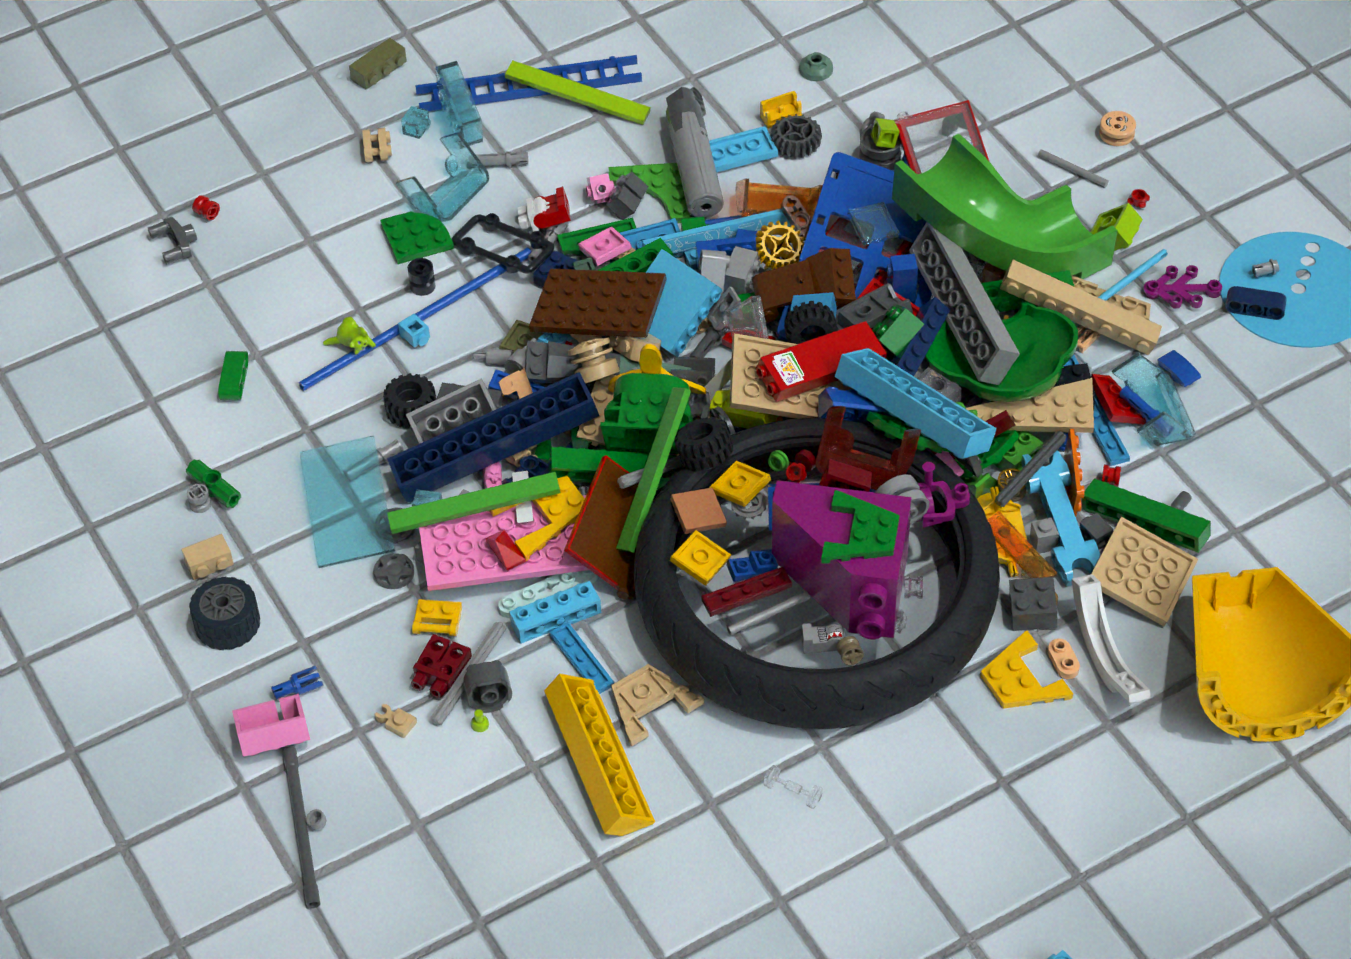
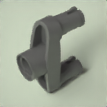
M173 217L163 219V222L148 227V232L152 239L169 233L178 246L169 251L162 252L166 264L182 258L192 257L189 243L197 240V236L191 224L181 226Z

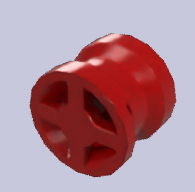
M1104 464L1102 481L1119 487L1121 466L1112 468Z

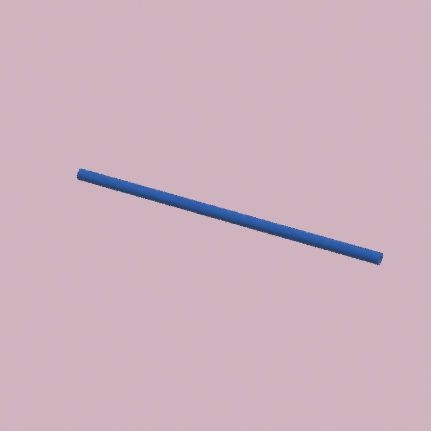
M527 247L515 254V256L520 259V262L528 259V255L532 251ZM498 264L415 313V315L422 321L503 274L507 271L506 267ZM398 324L371 339L376 344V347L372 348L367 345L357 355L354 353L355 350H352L299 382L300 388L305 391L400 335Z

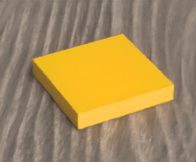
M735 461L709 488H713L715 495L745 507L771 481V477L765 472Z
M695 530L671 556L670 561L706 586L728 562L731 554Z

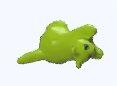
M352 317L343 319L341 325L337 328V336L328 338L323 342L324 345L341 343L347 347L354 348L355 355L367 347V345L372 348L376 347V344L368 336L366 330L363 327H359Z

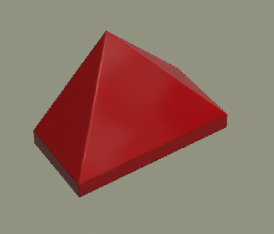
M505 529L485 538L507 571L526 562L525 557Z

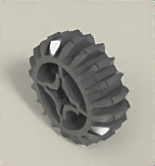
M788 114L787 118L781 117V120H776L770 133L771 141L774 142L781 156L787 155L788 158L795 156L796 159L798 156L804 158L806 154L811 156L812 152H816L817 148L820 147L822 139L820 125L817 124L816 120H812L811 117L805 118L804 114L802 116H797V114L791 116Z

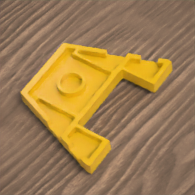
M1028 630L1022 633L984 667L980 673L981 678L1003 709L1032 705V702L1044 701L1045 703H1050L1054 699L1064 698V701L1073 699V692L1063 679L1041 687L1021 659L1022 656L1036 651L1038 648V644Z

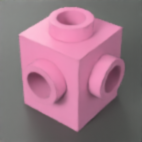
M608 173L588 177L586 193L588 197H591V201L597 200V204L609 201V194L615 187L613 181H610ZM599 186L602 187L601 192L598 190Z

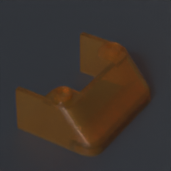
M745 178L736 182L737 212L741 213V217H747L753 214L781 209L783 199L788 195H793L799 199L812 219L823 185L812 188L750 183L749 179ZM788 202L786 206H787V207H790V206H791L792 209H793L794 204H793V203L790 204V203ZM797 217L799 222H806L804 218Z

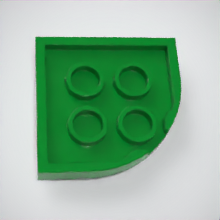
M410 211L380 220L397 264L454 249V244L447 228L440 220L433 216Z
M874 412L868 413L866 420L873 424V428L884 431V435L888 438H899L913 443V447L920 450L930 448L931 451L936 453H942V451L951 452L946 448L940 447L931 438L923 436L914 427L907 426L898 417Z
M1007 430L994 437L989 451L977 455L982 462L980 464L982 470L992 464L999 463L1003 459L1002 456L1014 446V443L1020 437L1016 430ZM954 459L965 472L959 477L969 478L973 476L969 470Z

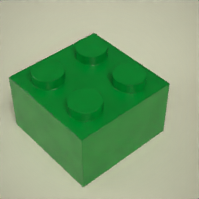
M897 304L895 307H890L885 314L887 317L882 323L878 322L872 329L880 344L888 352L896 356L900 354L924 325L908 309Z

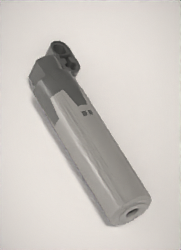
M681 87L666 98L668 106L666 118L687 209L694 217H712L722 210L724 201L703 118L706 115L702 95L695 87L691 89Z

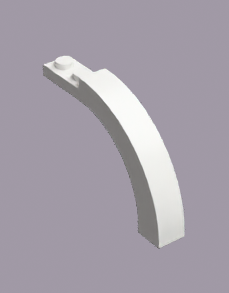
M1093 574L1072 578L1074 601L1082 634L1091 659L1103 682L1112 693L1119 692L1129 703H1139L1144 699L1151 698L1150 689L1127 667L1115 645L1106 618L1101 582Z

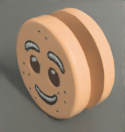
M1123 111L1108 112L1101 118L1099 135L1109 145H1127L1134 139L1136 121L1130 114Z

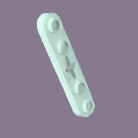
M590 570L553 575L501 598L498 604L499 612L503 617L510 618L509 611L517 607L533 603L538 599L554 595L559 591L567 590L580 583L590 581L593 584L599 576ZM545 588L552 589V592L545 590Z

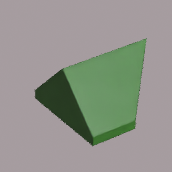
M989 473L981 474L978 478L974 475L969 478L960 477L976 498L989 493L990 488L997 487V480L991 477Z

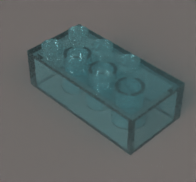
M454 61L435 67L437 90L442 100L440 101L443 112L448 114L446 118L449 127L453 126L454 131L452 132L455 141H459L461 148L483 142L482 120L458 62Z

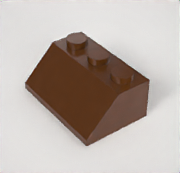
M829 248L805 259L809 261L815 294L834 292L837 310L856 300L850 249Z

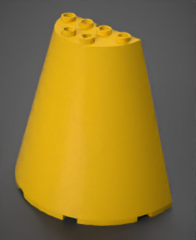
M1278 567L1242 570L1235 577L1230 576L1229 572L1192 575L1197 694L1204 712L1217 727L1238 738L1239 735L1250 737L1251 741L1270 742L1288 740L1304 735V730L1314 726L1318 729L1322 728L1351 707V634Z

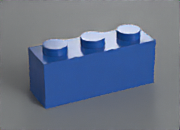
M915 254L890 256V264L887 265V275L889 278L886 279V284H891L896 293L909 299L913 304L916 300L918 274Z

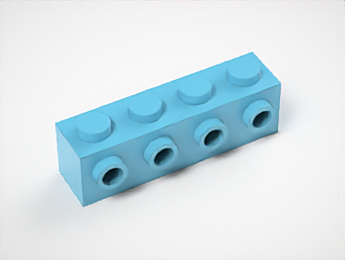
M590 581L577 584L567 590L559 591L554 595L538 599L533 603L509 611L511 626L521 644L548 634L551 630L566 622H569L571 625L602 613L601 600Z

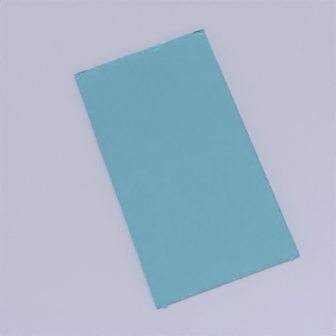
M369 436L300 452L318 567L323 568L394 552L395 547L387 514L388 508L375 437Z

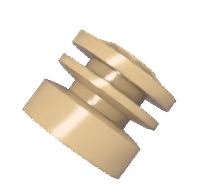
M609 337L594 338L579 343L573 349L567 351L569 356L579 355V358L572 360L571 364H582V367L574 373L580 372L585 383L620 371L616 358L606 359L605 357L606 354L613 350L612 347L602 349L603 345L610 343Z

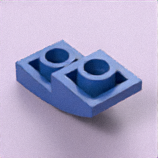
M1175 350L1157 359L1158 365L1170 372L1172 380L1183 387L1191 385L1201 378V374Z
M772 549L751 551L749 557L728 559L727 568L733 582L775 570L778 568V563L772 555Z

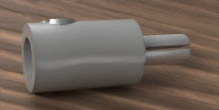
M487 349V353L474 352L473 358L484 359L487 364L505 365V361L513 354V351Z

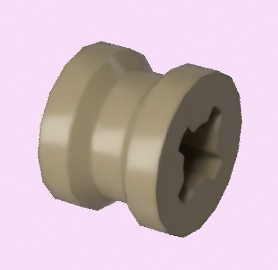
M847 636L837 643V651L841 655L844 664L855 665L863 659V650L855 637Z

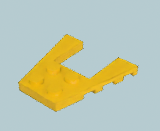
M568 476L557 478L561 493L532 500L549 525L515 541V545L526 561L530 559V555L535 551L539 552L544 548L546 542L551 538H556L560 535L561 530L567 525L571 526L576 522L585 498ZM521 503L489 510V512L494 517Z

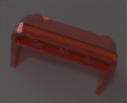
M829 407L816 458V467L821 473L824 474L829 459L872 472L871 489L877 490L888 480L907 473L914 460L921 429L905 430L901 447L893 451L891 460H886L854 450L853 434L849 430L841 428L846 407Z

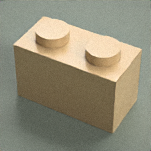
M222 534L181 549L185 564L193 580L234 565L231 551Z

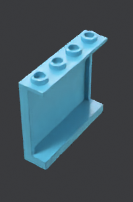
M661 249L646 273H665L667 278L649 334L661 340V347L678 357L685 350L690 338L696 334L700 323L707 318L713 304L720 299L723 290Z

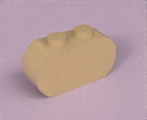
M649 333L647 338L610 336L609 347H612V349L628 359L639 362L640 351L644 345L652 344L658 349L661 346V340Z

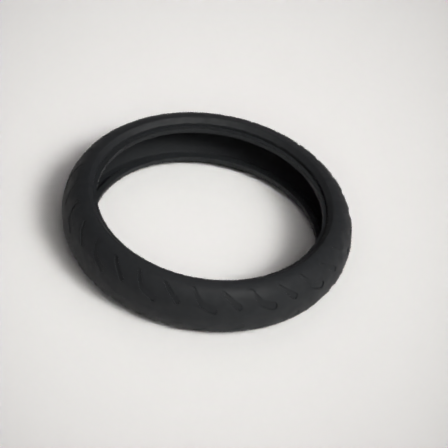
M828 418L790 419L758 425L730 435L733 444V452L730 453V457L725 459L726 461L718 464V466L706 470H690L682 466L658 493L642 524L634 558V586L639 610L652 642L667 663L687 683L704 696L735 713L769 724L791 728L799 727L802 729L846 728L879 721L914 707L944 687L971 660L988 631L996 608L1000 583L996 541L985 512L970 489L969 505L955 509L953 520L932 525L949 551L957 578L951 598L940 616L919 637L887 656L859 665L833 669L795 668L755 658L729 645L701 622L688 605L676 577L678 566L670 561L671 556L692 534H684L670 498L672 494L709 488L735 461L769 474L771 481L787 478L786 469L784 471H774L768 464L770 454L775 450H780L786 454L789 465L796 463L795 455L801 450L810 451L816 459V467L810 472H806L807 476H823L829 459L854 466L855 458L862 455L868 457L871 461L885 465L884 472L895 476L911 475L917 483H924L922 465L925 462L935 464L933 482L944 481L948 484L950 490H954L957 484L964 483V481L940 458L926 449H917L913 447V443L899 438H888L884 435V431H879L871 425ZM938 491L931 492L935 513L946 512L947 506L942 494ZM716 495L719 505L727 501Z

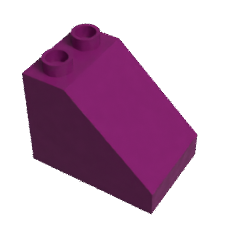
M777 480L772 503V555L775 557L778 566L784 567L787 574L849 633H857L863 638L871 640L881 637L894 638L908 556L912 497ZM835 490L900 515L893 556L864 559L863 556L852 557L850 561L842 562L841 559L830 560V563H821L824 542L849 544L854 514L831 511Z

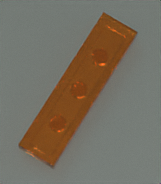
M1000 511L987 519L991 525L995 541L1030 578H1054L1057 575V572Z

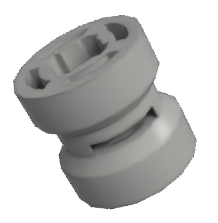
M194 484L188 488L187 497L191 510L195 513H203L209 510L211 500L207 487L203 484Z

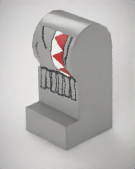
M811 623L802 624L804 654L837 651V643L845 637L843 627L838 624L827 627H812Z

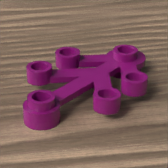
M1173 265L1168 266L1163 276L1157 281H1147L1143 287V291L1148 298L1156 299L1160 297L1175 309L1182 306L1183 300L1190 303L1193 308H1200L1202 306L1203 298L1200 295L1192 296L1188 292H1205L1211 298L1219 297L1222 292L1221 283L1215 279L1210 280L1207 284H1186L1198 275V268L1194 265L1187 266L1186 273L1173 284L1166 283L1170 279L1177 277L1178 268ZM1167 292H1173L1176 295L1171 296Z

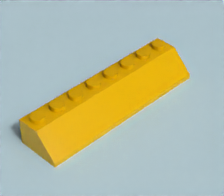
M559 673L544 692L591 800L593 809L597 814L602 830L605 834L624 836L653 825L655 823L654 817L600 694L595 688L594 681L592 679Z

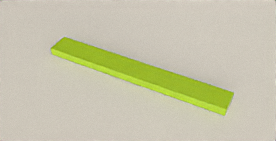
M513 60L505 73V78L641 125L645 123L650 113L651 107Z

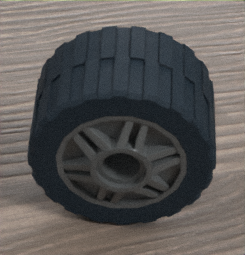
M227 576L214 578L198 587L191 597L189 604L190 614L196 635L203 644L213 649L230 650L243 646L256 635L260 627V614L255 593L245 581Z

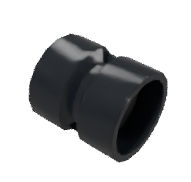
M426 258L412 260L407 266L410 290L419 296L431 294L436 287L432 262Z

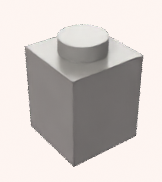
M1053 518L1031 522L1030 540L1036 554L1049 552L1051 548L1058 546L1059 533Z

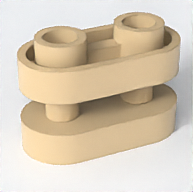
M377 128L378 134L371 135L370 129L362 130L365 162H373V156L380 155L381 161L389 160L388 156H392L391 144L387 145V143H391L390 132L386 131L385 128ZM372 142H379V148H372Z

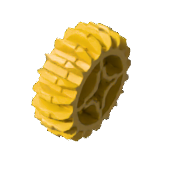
M779 220L776 221L775 225L769 222L768 227L763 225L761 230H758L756 233V251L758 252V258H760V264H765L764 270L768 269V267L771 270L799 261L804 246L802 242L805 239L804 237H799L800 230L794 231V225L788 227L787 221L783 225H781ZM788 240L792 243L794 251L792 250V247L788 244ZM783 242L781 249L775 252L778 245L780 246V244ZM766 247L770 249L771 255L767 252ZM777 257H782V258H785V260H780V259H776V258H777Z

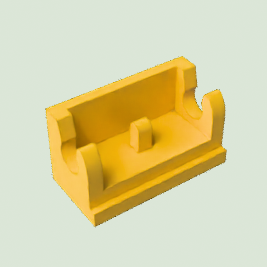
M795 91L760 102V118L768 129L775 125L776 120H781V117L787 118L788 114L791 116H795V114L802 116L801 101H797V93Z

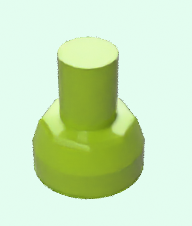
M480 709L474 712V717L471 720V727L475 732H484L489 727V720Z

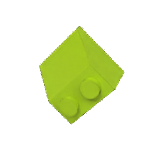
M1129 203L1099 214L1090 233L1096 234L1110 226H1114L1118 230L1114 251L1121 248L1125 249L1132 244V239L1138 232L1143 219Z

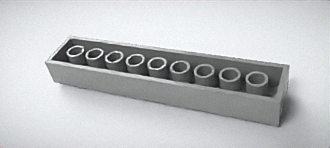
M926 222L909 251L911 254H915L917 266L933 296L950 309L946 321L978 381L999 385L1020 353L962 248Z

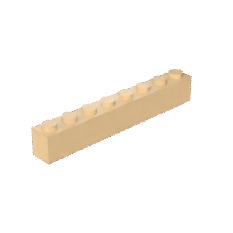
M1012 260L1006 270L1000 287L1001 290L1039 307L1060 312L1077 324L1147 355L1156 346L1162 328L1161 325L1015 260Z

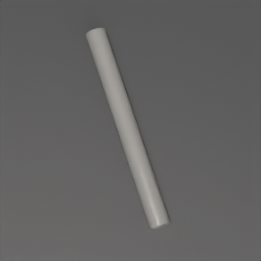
M1041 149L1038 153L1039 157L1103 187L1108 185L1109 180Z
M805 591L727 627V631L730 635H733L809 600L810 596Z

